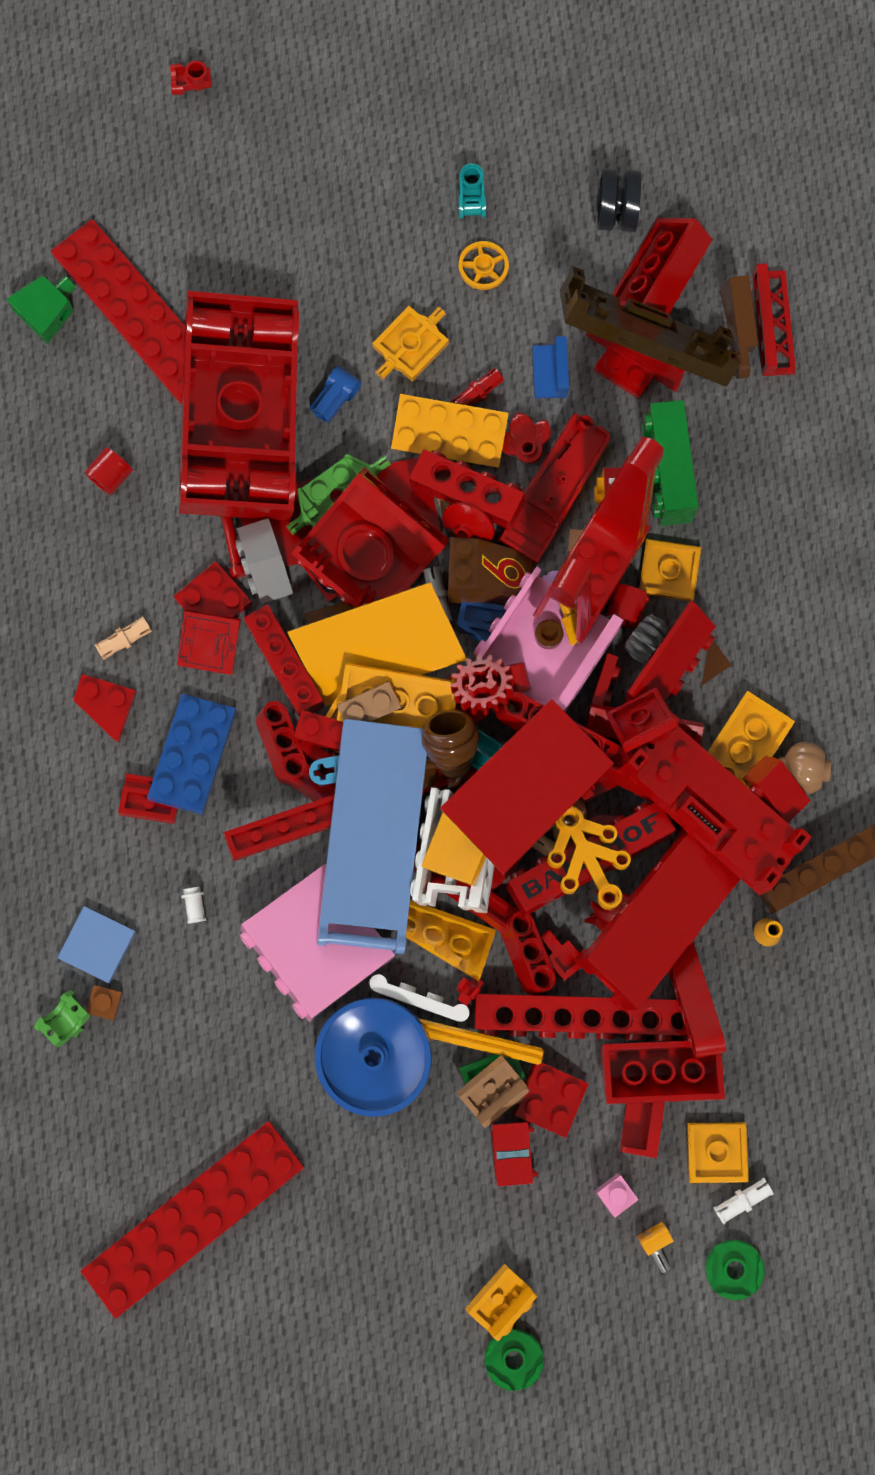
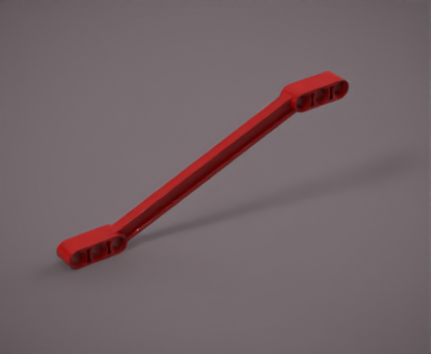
M278 701L267 703L256 716V725L278 781L284 785L292 786L312 801L335 794L336 783L319 785L310 778V765L307 764L299 740L294 739L295 730L286 707ZM267 713L273 714L277 722L268 719ZM276 739H282L286 744V748L280 747ZM286 765H292L296 770V774L290 773ZM316 771V776H321L322 780L326 779V776ZM418 840L416 843L415 858L417 852L421 850L422 843ZM414 860V869H413V871L417 874V868H416L415 860ZM432 872L430 883L445 884L446 876ZM460 881L456 883V886H465L471 889L469 884ZM490 891L487 913H479L470 909L469 911L500 931L520 985L525 993L535 996L550 990L555 984L556 977L532 916L529 914L523 917L519 910ZM445 893L459 903L460 895ZM514 921L519 924L520 932L514 928ZM524 948L529 950L530 959L524 954ZM535 975L541 979V986L536 983Z

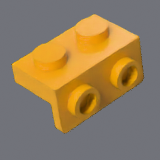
M504 1264L466 1306L465 1310L495 1340L499 1341L502 1336L507 1335L512 1330L517 1319L523 1313L530 1310L534 1300L537 1298V1294L525 1281Z

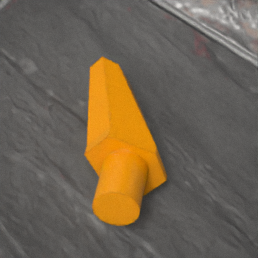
M558 603L564 614L561 620L570 645H575L578 642L576 640L577 613Z

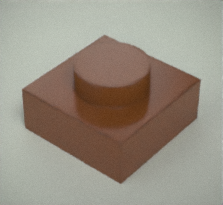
M94 985L86 1011L90 1015L115 1021L123 993Z

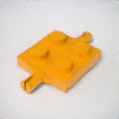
M408 306L372 343V347L386 361L375 371L377 376L384 380L395 369L413 382L449 344V339L439 332L436 326L446 315L444 310L437 307L427 318Z

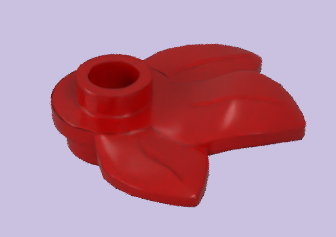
M516 413L510 423V432H505L502 451L507 455L517 456L521 462L526 464L537 462L543 454V445L549 440L551 435L548 421L542 420L534 424L528 415ZM533 446L531 452H524L526 447Z

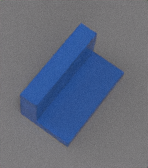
M567 336L555 337L554 345L532 346L535 399L567 398L569 391Z

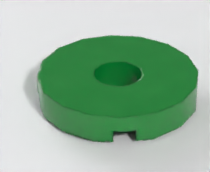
M738 1239L724 1240L715 1245L707 1256L705 1263L706 1279L710 1287L721 1297L732 1301L745 1300L761 1287L765 1275L764 1262L758 1251L749 1243ZM733 1261L740 1262L743 1267V1272L738 1278H730L727 1274V1267Z
M512 1328L499 1341L494 1338L489 1341L485 1350V1367L488 1376L497 1386L507 1391L526 1389L539 1379L543 1369V1352L539 1342L532 1334L522 1329ZM512 1351L519 1352L523 1357L522 1364L517 1368H511L505 1362L507 1354Z

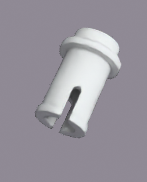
M200 887L183 889L184 895L181 898L185 899L188 924L206 921L202 902L204 892H201Z

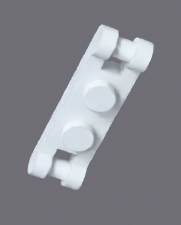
M379 974L374 975L370 979V987L376 993L457 1022H463L469 1016V1009L464 1004H458L454 1007L443 1003L444 998L428 992L427 996L424 997L415 993L416 987L402 982L399 987L388 984L386 978Z

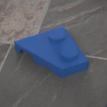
M461 602L457 628L478 643L481 640L486 642L492 634L489 632V629L497 617L502 619L506 613L504 605Z

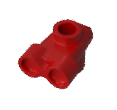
M191 61L186 67H183V64H170L172 95H185V91H201L206 88H212L211 68L206 67L203 62Z

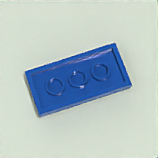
M185 694L181 695L147 796L149 801L200 815L204 814L236 715V708Z

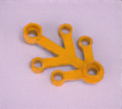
M571 806L555 822L560 832L554 849L550 851L547 857V862L552 868L563 866L566 859L564 850L571 836L576 849L567 875L563 877L560 883L561 890L566 894L576 892L579 886L578 877L584 862L599 890L597 895L599 905L607 910L615 909L622 900V892L616 885L608 883L596 857L612 862L613 866L618 870L626 869L631 862V857L626 851H615L587 841L582 831L599 836V839L604 844L613 843L618 833L612 825L603 826L584 819L583 813L577 807ZM572 817L574 824L567 825L564 822V818ZM605 830L611 831L613 838H605L603 832ZM558 854L562 861L555 863L552 861L551 856ZM624 856L627 863L624 865L619 864L616 857ZM571 880L574 882L575 887L568 889L565 887L564 882ZM611 894L614 897V902L607 903L604 900V895Z

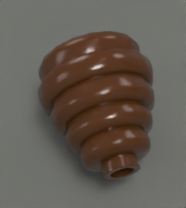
M442 710L433 714L423 725L422 747L441 774L454 779L466 774L472 767V762L478 749V728L469 714L461 710Z

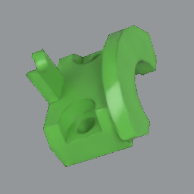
M72 990L64 993L60 997L61 1000L58 1006L50 1014L40 1017L34 1025V1028L37 1031H41L56 1047L63 1046L72 1036L77 1038L79 1033L84 1031L82 1026L90 1018V1014L74 998L75 993Z

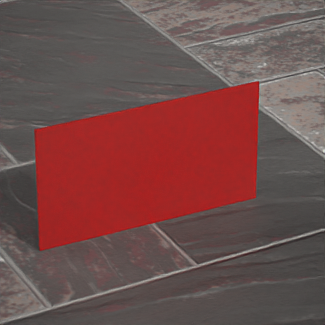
M551 699L439 809L504 875L614 762Z

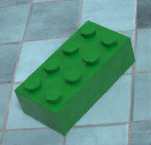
M684 400L650 403L648 413L644 414V423L641 424L642 437L655 440L664 449L663 458L655 472L653 488L655 502H652L653 518H658L659 526L692 523L699 506Z

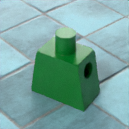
M40 276L6 300L12 311L48 344L73 312L70 301L66 297L76 287L66 276L55 285L44 276Z

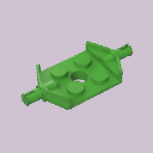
M346 454L335 465L304 487L299 488L297 495L300 515L297 519L286 525L290 533L294 535L305 526L313 528L334 504L330 499V494L333 491L340 490L344 492L364 467L378 477V473L391 465L387 457L383 455L372 465H368Z

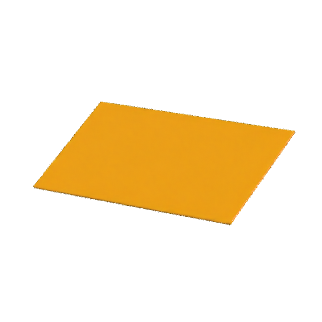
M431 582L287 632L325 706L333 704L342 689L346 663L423 675L466 661L467 658Z

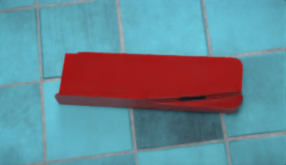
M575 414L571 416L539 471L525 489V503L512 530L503 527L496 541L503 542L537 564L609 443V432L601 426H595L593 419L589 415L580 416ZM568 447V449L564 452V454L558 459V457H559V456L563 453V451Z

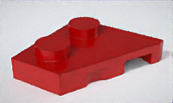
M82 674L73 701L115 742H120L137 692L127 687Z

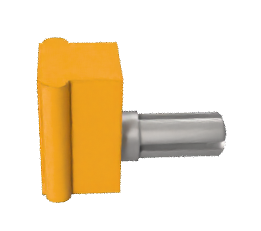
M660 1222L639 1234L637 1238L648 1256L652 1255L661 1272L665 1273L666 1270L657 1255L659 1254L664 1266L669 1271L670 1266L661 1248L674 1242L665 1224Z

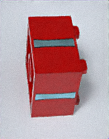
M527 1121L491 1124L494 1173L497 1186L533 1184V1177H538V1172L532 1170L529 1133L535 1131L534 1127L528 1126Z

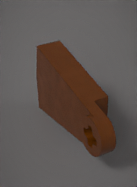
M749 275L729 278L724 282L720 290L727 329H730L733 335V341L731 342L732 351L738 353L741 361L740 366L735 372L736 379L748 378L750 376L748 353L758 346Z

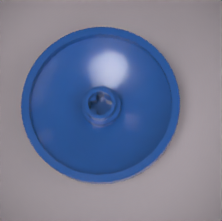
M364 998L346 1004L327 1020L317 1039L315 1066L321 1085L338 1105L350 1112L363 1116H385L405 1108L420 1094L430 1075L432 1048L423 1024L406 1007L384 998Z

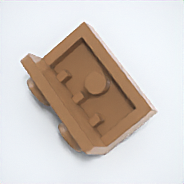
M501 1055L456 1093L476 1116L480 1124L486 1128L490 1124L497 1122L502 1114L511 1106L521 1102L530 1089Z

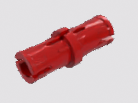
M492 368L479 380L469 383V387L453 398L451 403L472 406L479 400L483 401L486 399V395L502 384L504 379L497 369Z

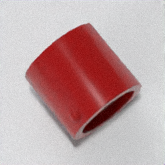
M105 447L84 471V474L97 487L112 496L132 473L133 469L118 454Z
M618 584L610 598L605 617L610 620L613 614L623 619L621 627L636 629L639 623H641L647 601L650 599L649 595L636 587Z

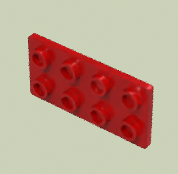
M586 332L587 337L607 349L594 367V371L637 399H640L653 378L675 392L680 388L685 370Z

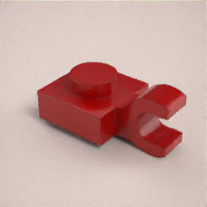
M547 930L540 936L543 944L552 952L548 958L553 969L563 981L581 968L574 961L580 953L569 940L561 945L550 930Z
M463 977L456 986L458 988L456 992L460 994L457 1001L467 1006L479 994L484 982L481 980L477 981L474 978L470 981L468 978Z

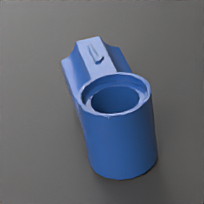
M337 366L329 375L325 384L326 387L310 406V411L322 421L330 423L343 404L353 399L360 389L362 381L342 367Z

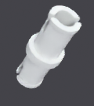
M763 1177L745 1190L741 1191L739 1189L735 1191V1196L713 1208L724 1225L740 1213L752 1211V1206L774 1195Z

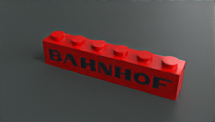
M647 801L634 809V814L626 818L624 815H620L609 822L610 825L616 828L618 833L613 843L604 844L599 839V836L587 833L585 838L589 842L615 851H626L632 859L672 837L676 829L664 810L655 802L650 805ZM605 830L603 832L605 838H613L611 831ZM574 841L566 845L564 850L566 859L560 868H552L547 862L548 855L534 863L536 867L528 871L523 868L510 875L511 880L508 881L506 888L523 917L566 895L561 890L560 883L563 877L567 875L576 849ZM560 855L551 858L555 863L562 861ZM624 856L616 857L619 864L627 861ZM596 857L603 873L615 868L612 862ZM584 862L578 877V888L593 880ZM571 880L564 882L565 887L568 889L575 887L574 882Z

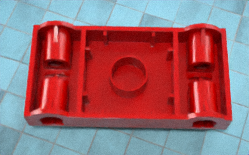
M187 291L178 514L291 520L294 512L296 489L295 439L297 344L299 334L298 300Z

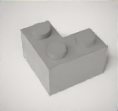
M269 518L237 528L240 539L236 540L235 543L239 556L246 557L241 559L245 575H252L251 578L247 579L252 595L258 593L260 602L263 604L293 594Z

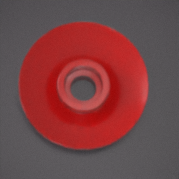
M463 502L452 503L443 512V524L454 538H473L490 542L494 537L495 527L492 520L484 511L472 504Z

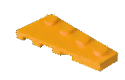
M410 900L406 938L479 981L496 930L429 906L419 905Z

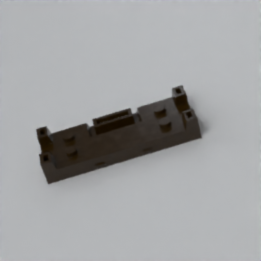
M572 266L560 289L565 324L725 387L728 386L741 364L738 353L728 350L733 341L730 329L719 326L711 335L674 320L672 322L671 314L631 298L628 299L625 306H621L619 297L584 284V270Z

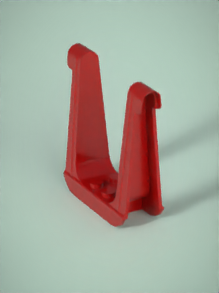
M648 437L640 438L632 453L626 458L604 499L601 500L532 615L538 619L550 598L577 613L576 640L580 643H583L651 528L649 526L655 472L664 455V449L658 442Z

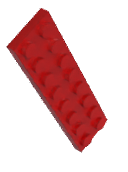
M91 219L50 252L182 406L185 325L96 222Z
M268 1121L80 1272L116 1319L305 1167L272 1123Z

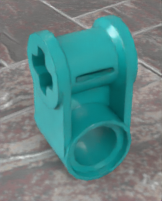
M467 164L460 171L459 219H463L464 216H481V218H486L484 172L477 164ZM472 177L478 181L471 184L466 182V179Z

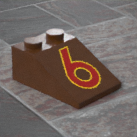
M450 538L448 603L467 602L505 605L512 594L517 596L522 589L519 587V584L527 572L532 574V560L517 550L481 539Z

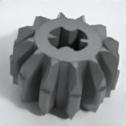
M653 614L648 615L639 623L629 637L625 650L635 660H639L641 663L648 662L669 633L670 627L661 618H657Z

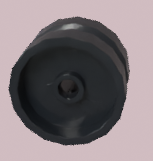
M602 169L596 202L598 230L611 231L615 227L616 216L619 214V227L621 231L636 232L641 199V171L627 170L623 175L622 185L619 187V174L617 170Z

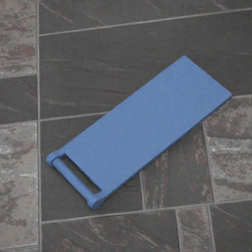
M350 719L343 721L321 912L316 943L319 946H326L328 943L394 950L395 954H404L411 895L410 888L413 877L427 752L422 747V728ZM328 924L397 930L395 939L328 932Z

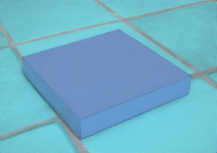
M84 906L58 959L107 983H111L136 931Z

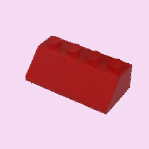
M657 218L612 295L619 297L621 306H625L628 299L631 298L669 314L713 239L697 219Z
M690 601L627 692L624 703L657 687L666 703L671 693L676 696L685 683L681 679L686 671L689 673L694 671L700 662L697 655L701 649L707 651L716 638L712 635L716 626L694 602Z
M690 1041L603 1044L600 1048L602 1082L606 1104L725 1100L722 1053L696 1059Z

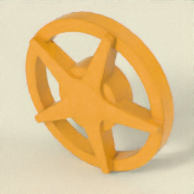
M479 241L470 244L463 250L459 258L458 268L460 276L466 284L475 289L489 290L499 286L505 280L508 274L509 261L505 251L500 246L488 241ZM482 247L493 249L500 256L492 258L490 255L483 253ZM478 248V256L475 257L473 262L463 261L470 251ZM503 260L505 268L503 274L499 277L494 272V265ZM463 267L473 269L476 274L474 281L467 277ZM489 276L495 280L488 284L478 283L482 277Z

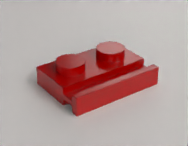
M126 773L125 785L123 786L118 809L119 816L175 824L178 808L149 801L147 798L153 777Z

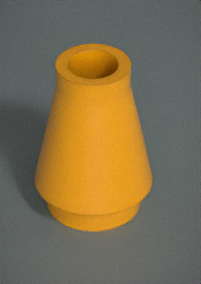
M763 918L756 923L754 936L758 943L770 947L776 945L781 940L783 928L779 922L772 918ZM769 926L775 929V935H771L768 932Z

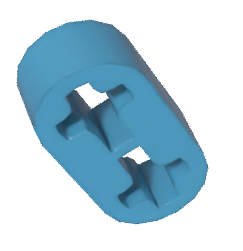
M339 756L319 759L311 764L309 775L314 783L319 785L336 783ZM321 764L325 768H334L335 770L334 773L326 774L325 780H322L321 776H316V771L320 770Z

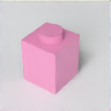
M618 1173L594 1191L614 1218L638 1201L636 1195Z

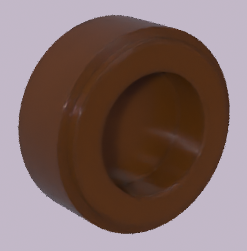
M554 620L540 622L535 631V640L544 649L558 647L564 636L562 626Z

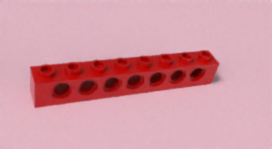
M478 994L475 998V1030H481V1034L498 1036V1031H510V1037H527V1031L539 1032L540 1038H556V1032L568 1033V1038L585 1039V1033H596L597 1039L614 1040V1034H626V1040L643 1041V1035H655V1041H672V1036H684V1041H689L685 1025L679 1030L671 1024L672 1015L674 1013L681 1014L677 1000L647 999L637 1010H624L613 998ZM505 1007L512 1012L510 1023L501 1024L498 1022L496 1012L499 1008ZM530 1008L537 1009L541 1014V1020L537 1025H531L525 1019V1013ZM559 1009L566 1010L570 1015V1021L566 1026H560L555 1022L554 1015ZM587 1010H593L598 1014L599 1021L594 1027H590L584 1022L583 1016ZM616 1011H622L627 1015L628 1021L623 1028H619L613 1023V1015ZM645 1012H651L656 1017V1024L651 1029L646 1028L642 1023V1016Z

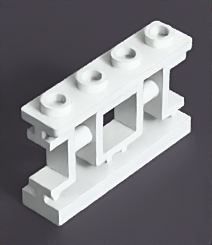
M431 788L430 795L425 800L426 821L420 829L421 850L417 852L415 858L417 874L410 888L412 900L422 906H436L438 892L460 895L458 906L461 909L487 913L494 865L487 857L475 887L471 886V889L465 886H456L457 880L449 877L445 878V884L430 883L432 871L421 867L442 816V811L439 808L453 795L450 790L444 789L442 791L438 788Z

